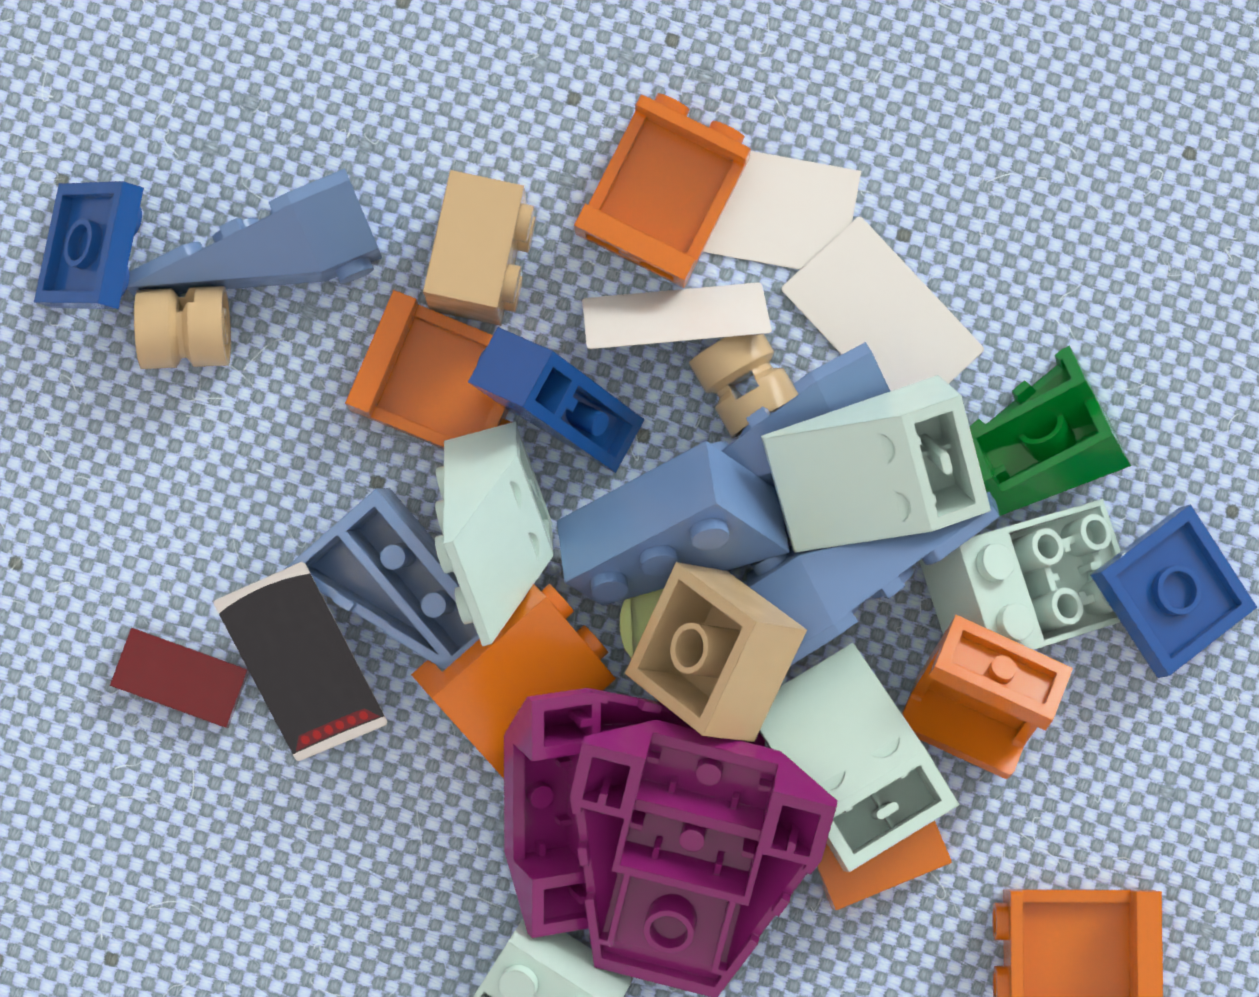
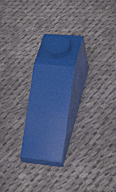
M497 327L488 346L481 353L477 366L468 380V383L501 406L615 473L645 420L554 351L500 327Z

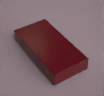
M131 627L109 686L229 728L249 671L240 666Z

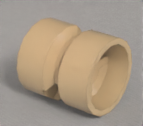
M226 287L189 288L185 297H178L171 288L137 290L134 302V333L140 369L177 368L182 358H187L193 367L229 366L231 358V322Z
M764 334L725 337L689 361V365L705 393L718 395L719 401L715 410L731 438L741 435L742 431L749 424L746 418L762 406L767 408L770 413L775 412L798 395L784 368H773L770 361L774 351ZM754 375L759 386L742 396L735 385Z

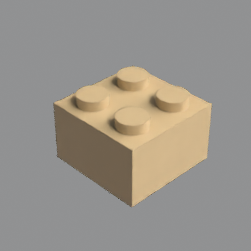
M450 170L423 289L429 309L438 313L499 326L502 325L505 310L516 312L523 276H520L521 266L515 265L518 251L529 252L536 217L533 216L535 206L526 203L524 185Z
M676 562L625 671V675L702 736L754 742L807 629L728 571Z

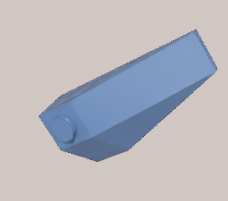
M344 168L269 201L270 215L261 220L256 217L244 220L242 218H235L219 226L220 230L212 236L214 243L205 248L202 247L201 242L183 244L129 271L130 277L127 290L135 297L137 290L171 288L175 293H187L189 288L224 286L226 289L327 282L338 277L340 284H344L371 273L374 270L372 262L383 257Z
M866 342L812 370L795 382L793 385L798 395L775 412L770 413L767 408L762 406L746 419L749 424L742 431L741 436L734 442L728 444L727 442L719 441L712 443V445L775 488L761 438L762 435L890 392L875 357Z
M986 492L991 509L990 512L932 532L796 553L791 545L789 546V553L751 563L750 566L753 570L747 573L746 585L807 629L791 665L841 635L857 623L858 620L854 613L868 598L876 599L884 596V598L889 599L905 587L904 583L914 573L912 566L922 559L926 565L941 561L999 518L997 503L991 493Z

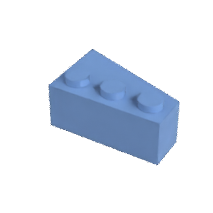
M707 441L557 520L564 582L602 606L664 589L676 562L726 571L789 553L783 513L776 489Z
M391 488L373 490L286 567L304 562L319 591L333 599L332 602L349 612L352 611L382 629L386 635L444 670L479 640L474 623L464 625L459 615L455 599V588L459 587L455 573L445 574L438 559L435 540Z

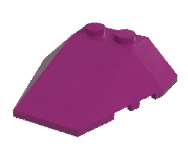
M590 688L528 696L504 734V852L526 930L531 938L589 928L585 906L586 886L583 866L579 865L577 850L579 837L576 816L572 814L570 793L584 736L652 720H660L692 728L661 702ZM760 732L754 742L743 741L765 747V740Z
M652 720L584 736L570 793L572 814L576 816L579 837L577 850L579 865L583 866L586 886L585 906L594 967L708 997H718L756 948L759 937L775 916L779 917L790 903V897L807 874L811 875L822 861L838 800L779 750L739 740L702 736L692 728L660 720Z

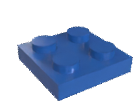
M125 181L58 184L34 303L52 308L119 309L121 297L129 283L128 262L133 238L138 232L142 221L140 204L144 187Z
M1191 504L1176 509L1090 575L1157 678L1172 675L1257 608V605Z

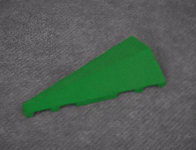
M1070 345L1054 355L1057 365L1031 386L1024 380L1013 389L1014 401L986 424L977 419L969 426L986 492H990L995 499L1000 516L1131 466L1107 414Z

